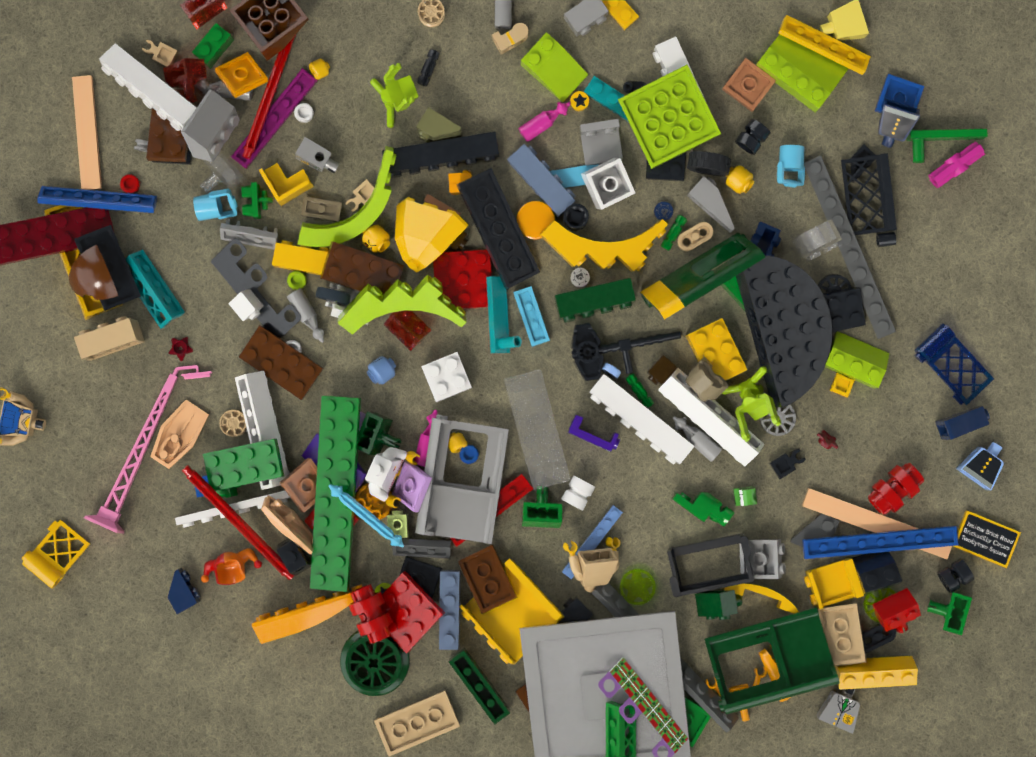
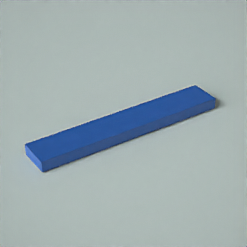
M41 186L37 198L39 204L154 213L157 204V196L48 186Z

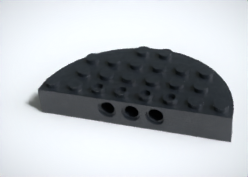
M765 255L766 258L736 275L760 365L767 368L764 380L768 394L773 398L775 407L783 408L806 394L823 372L831 349L832 322L825 297L815 281L797 265L785 259Z

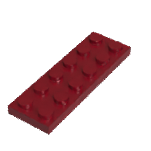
M82 208L0 225V266L78 250L74 241L75 238L109 225L113 229L109 209Z

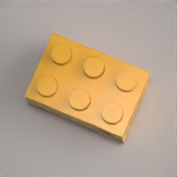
M723 318L686 335L697 361L699 362L705 356L713 366L712 371L718 376L721 375L725 381L747 371L746 365Z

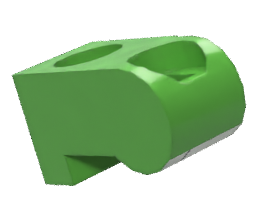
M755 487L733 489L735 506L758 504Z

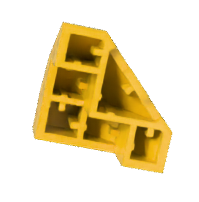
M410 197L405 198L396 206L395 241L403 261L416 273L426 268L439 257L468 226L455 211L448 209L445 212L439 210L438 206L426 202L419 204Z

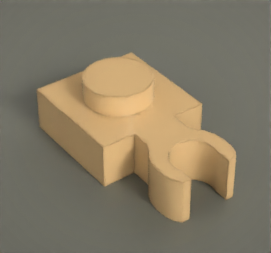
M146 40L148 44H151V48L149 50L142 48V50L147 54H154L152 57L153 61L171 69L179 52L162 42L157 47L152 41Z
M366 179L353 191L356 197L346 202V205L350 204V202L355 203L356 206L351 210L352 212L358 210L361 203L365 204L374 190V185Z

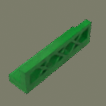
M606 702V757H636V720L629 724L621 716L619 708L623 703ZM627 705L625 709L629 708L627 717L632 718L635 715V708L632 705ZM629 727V733L625 737V730ZM629 746V752L625 756V749Z

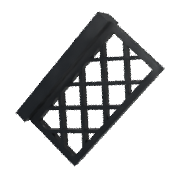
M888 153L841 160L847 217L852 229L853 222L857 218L866 224L862 231H855V235L897 230ZM868 160H876L877 168L873 173L863 167ZM855 163L860 168L852 176L846 172L845 164ZM861 169L870 175L864 184L854 178ZM847 175L851 178L849 182H847ZM872 177L879 182V187L875 192L865 186ZM852 180L862 186L856 195L848 190V185ZM863 188L873 194L867 203H864L857 197ZM849 194L853 196L851 201L849 199ZM874 196L881 200V207L877 212L868 206V203ZM854 199L864 205L858 214L852 211L850 207ZM865 207L875 213L869 222L859 216ZM851 213L855 215V218L853 220ZM876 215L883 219L884 228L876 229L870 224ZM867 226L872 228L870 230H865Z

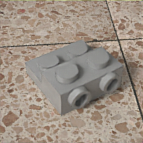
M781 539L748 540L751 550L749 558L754 579L782 578V574L786 572V566L782 562L781 555L785 554V545L781 543ZM739 543L741 574L748 573L741 543Z

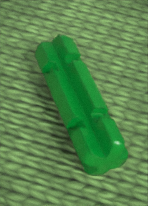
M678 215L675 220L676 223L672 225L666 235V239L661 244V247L667 251L671 249L673 242H675L682 230L681 227H684L687 219L682 215Z
M635 374L626 377V381L632 386L633 392L639 400H642L641 403L646 408L654 404L653 400L647 396L648 393L642 384L637 381L638 379Z

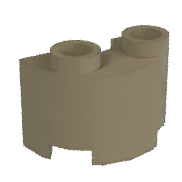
M705 356L688 373V377L685 380L687 385L698 394V398L704 402L717 399L729 386L721 375L718 376L712 371L713 366Z

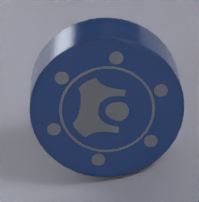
M660 202L654 208V216L657 220L663 219L667 221L673 215V207L668 202Z

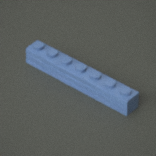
M612 505L578 551L594 550L623 512ZM568 562L562 573L572 579L574 575Z

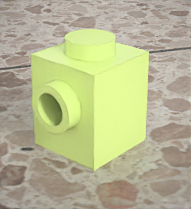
M403 510L392 511V514L387 515V525L394 535L408 538V514H403Z

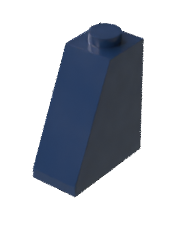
M978 406L935 421L941 440H952L989 425L988 420L990 416L987 409H984L983 406Z

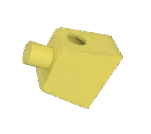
M853 0L830 12L827 16L829 22L820 25L822 33L826 35L833 34V37L839 41L861 39L869 34L859 0Z

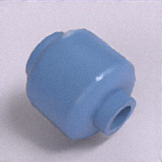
M380 356L368 365L367 374L373 383L384 384L395 376L394 368H396V365L391 358L387 359L384 356Z

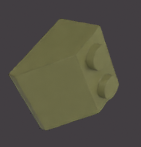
M429 107L416 126L420 135L419 138L426 143L459 138L463 135L460 126Z

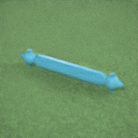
M329 485L331 496L339 497L344 505L385 539H389L392 546L404 547L401 535H394L388 526L348 493L343 492L342 486Z

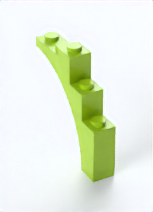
M429 275L413 291L408 283H402L399 279L383 295L379 288L367 284L338 316V324L352 335L363 325L377 317L405 310L437 314L451 320L461 328L467 321L466 312L460 306L456 307L453 305L448 296L445 294L441 295L442 283L437 278H432Z

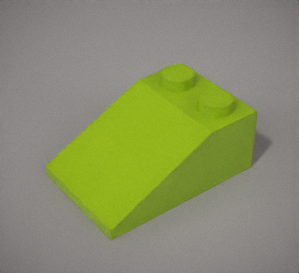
M547 32L521 59V66L562 103L588 76V73Z

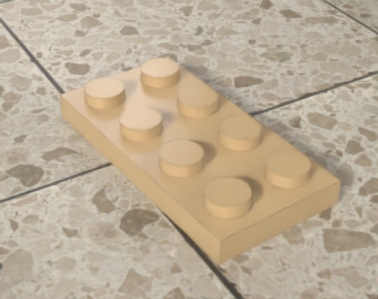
M446 690L374 720L388 756L460 727Z

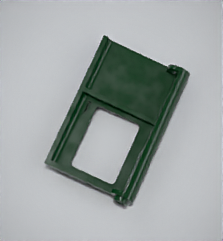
M817 607L704 639L721 695V700H718L721 712L725 711L726 715L840 684ZM763 642H769L780 674L779 679L729 692L718 656Z

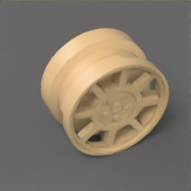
M423 0L419 4L418 16L421 23L427 27H437L443 22L445 10L440 0Z
M228 410L221 416L219 424L224 434L237 437L247 431L242 411Z

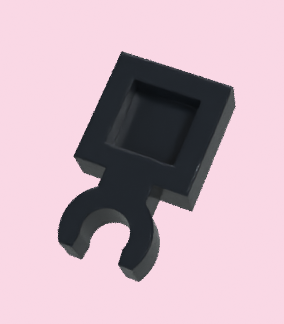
M800 449L793 450L790 457L784 453L769 463L779 480L796 470L795 463L800 464L806 460L805 457L800 460L796 459V454L800 452Z

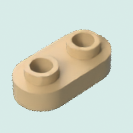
M701 222L683 232L677 239L678 247L682 251L688 252L705 243L713 236L712 226L707 222ZM701 229L706 230L705 236L700 235ZM689 239L690 244L684 245L683 240Z

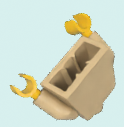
M606 538L605 543L611 548L578 551L577 555L575 552L578 546L575 542L571 541V549H569L567 543L563 544L564 550L570 554L568 559L571 571L587 592H593L596 586L608 584L612 575L619 569V551H617V548L621 542L618 538Z

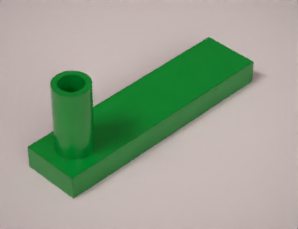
M987 129L911 130L907 141H912L913 163H924V141L983 140L988 137Z

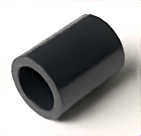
M895 232L876 234L877 246L896 245Z

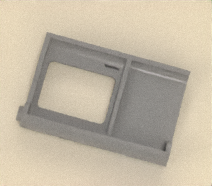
M437 415L436 418H432L424 470L432 479L418 512L415 533L492 544L509 429L448 420V416ZM452 429L488 435L482 482L479 487L449 483L443 480L449 436Z

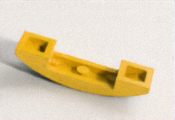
M744 583L722 588L724 590H735V594L743 596L744 590L747 589L779 600L777 604L779 609L791 613L799 612L787 598L761 585Z

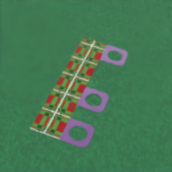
M623 657L599 681L598 686L607 698H611L621 687L628 694L629 698L619 708V713L627 723H633L643 713L661 735L662 739L652 749L654 757H659L657 750L660 746H665L668 749L667 757H672L688 740L687 736ZM607 679H611L615 684L612 692H607L604 689L603 685ZM627 705H632L635 708V715L632 718H628L624 713Z

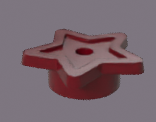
M188 337L181 340L171 339L172 348L168 353L177 355L180 361H183L185 354L193 352V349L188 346Z
M825 430L817 434L820 437L818 442L826 449H831V447L838 449L835 437L829 435Z

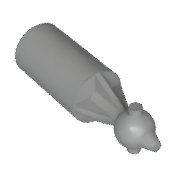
M495 0L496 29L512 28V0Z
M202 79L200 83L194 84V87L198 88L203 94H206L211 89L224 98L248 101L252 99L253 90L234 98L222 80L209 84L206 79Z
M302 288L292 292L287 298L301 315L300 321L313 330V337L323 343L324 331L318 328L317 314Z
M673 417L676 426L674 429H683L687 440L710 462L722 451V448L703 431L686 425V417Z

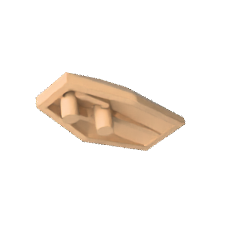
M185 400L161 425L150 457L168 469L173 467L194 447L209 414L188 400Z
M268 495L264 499L261 510L270 522L282 534L309 554L313 553L312 532L294 510L285 506L280 499L276 500Z

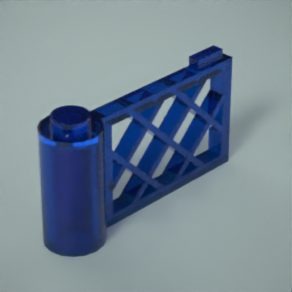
M944 323L914 350L916 359L921 363L926 362L955 393L952 397L960 405L963 403L968 405L994 380L991 374ZM954 344L960 348L959 356H950V348ZM939 358H946L945 370L938 369L934 364ZM950 358L959 359V370H949ZM963 359H970L972 361V370H963ZM949 372H959L958 383H951L949 381ZM963 372H972L971 384H962ZM976 373H983L987 377L982 384H975ZM962 386H971V395L967 399L962 395Z

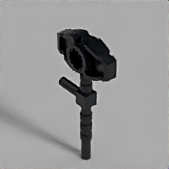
M590 323L575 325L571 341V354L575 360L573 363L585 382L600 379L604 357L602 353L606 354L619 350L623 355L626 374L634 373L629 350L633 347H643L644 345L681 339V333L676 331L656 334L655 336L650 335L644 338L639 337L634 340L628 338L618 340V343L613 342L600 346L601 341Z

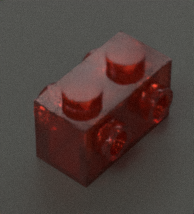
M409 310L393 312L383 324L410 351L420 344L431 332V329L413 311Z

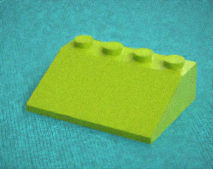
M780 34L756 64V66L774 78L776 84L815 113L849 69Z

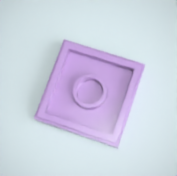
M405 460L392 495L401 499L400 502L411 511L419 512L432 477L418 466L412 465Z

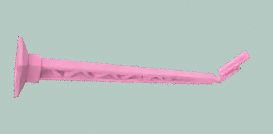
M197 365L175 368L173 374L169 375L104 506L100 507L97 515H88L84 519L115 533L124 534V530L118 524L121 516L120 511L178 379L176 376L178 371L196 369V373L181 374L184 379L210 377L211 371L199 372ZM144 438L145 443L140 445L142 439ZM142 448L140 455H138L137 449ZM135 456L137 462L130 464ZM133 467H134V469H133V471H132V473H131V476H130V478H129L127 469H130V468H133ZM125 476L127 484L119 486ZM124 489L123 494L119 499L116 491ZM113 497L117 504L115 511L108 508Z

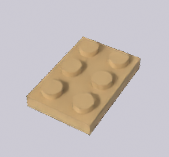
M857 603L818 609L834 665L842 666L865 663L866 657Z

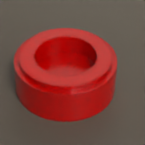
M128 174L122 177L120 187L125 193L134 194L140 188V181L136 176Z

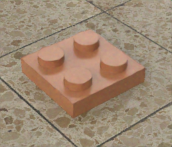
M745 58L722 90L753 112L776 80Z
M307 458L279 483L301 512H306L315 504L317 466L311 458Z

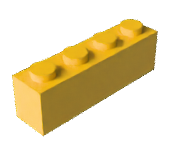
M282 240L281 243L275 244L272 266L321 275L329 249L319 247V250L311 249L312 247L303 245L298 247L293 246V242Z
M913 656L866 658L865 663L835 666L840 684H837L839 689L917 685L918 668Z

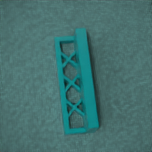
M144 250L130 254L125 259L132 268L131 274L141 295L139 298L160 329L166 327L172 320L185 313ZM139 280L143 284V289L139 285ZM149 296L152 297L154 304L150 302ZM160 312H162V314L166 318L164 321L160 316Z

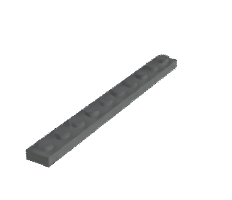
M822 156L805 162L804 167L855 287L860 288L862 303L877 338L880 339L896 332Z
M610 583L597 586L592 592L614 617L639 615ZM680 657L683 688L725 732L730 731L739 717L735 713L726 715L725 711L721 712L718 700L721 699Z

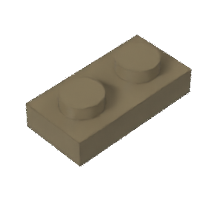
M304 196L301 216L339 222L343 204Z

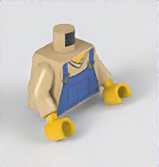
M0 387V390L4 391V395L0 396V400H3L0 415V446H14L27 440L28 436H33L34 429L44 431L46 420L37 418L38 410L34 409L33 403L22 394L12 391L8 392L5 388Z

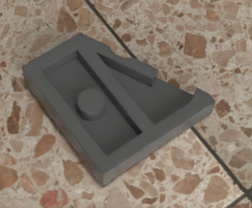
M819 514L802 531L791 538L790 542L803 547L802 539L833 537L840 521L824 514Z

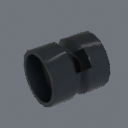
M750 119L744 128L745 132H741L735 142L747 153L755 155L761 147L760 142H765L771 132L759 121Z
M581 204L568 206L563 218L565 226L571 231L582 230L589 219L588 210Z
M961 558L953 562L951 568L945 567L937 572L940 581L949 593L958 590L960 584L966 585L974 580L970 568Z

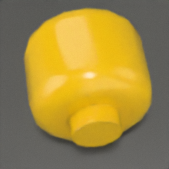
M319 58L310 62L309 70L315 79L320 80L329 75L330 66L327 61L325 62Z
M453 432L450 434L448 448L452 453H458L462 447L464 448L468 445L462 433Z

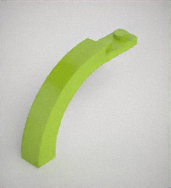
M385 147L374 190L364 206L352 216L336 223L311 224L302 222L297 245L324 247L330 246L331 242L340 244L358 236L375 222L384 210L392 191L391 186L385 185V183L389 184L391 173L389 168L390 165L394 166L396 154H393L394 150L392 147Z

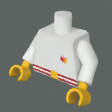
M389 447L383 453L376 454L365 477V480L369 483L370 494L383 502L385 501L386 505L397 508L394 506V501H401V499L388 493L404 459L412 465H417L413 458L416 456L420 457V455L414 451L406 452L405 450Z

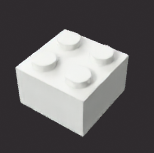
M614 157L581 173L596 209L602 210L635 194L620 158Z
M458 352L421 366L436 402L472 388Z

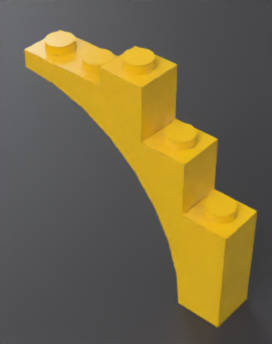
M662 219L636 237L617 242H599L579 237L566 230L554 220L540 236L571 267L576 265L579 267L587 259L585 257L587 255L601 269L606 267L609 269L616 262L614 259L616 257L632 272L635 270L639 271L646 264L644 260L647 257L642 251L647 252L653 246L652 241L656 237L659 239L667 231L665 227L668 224Z

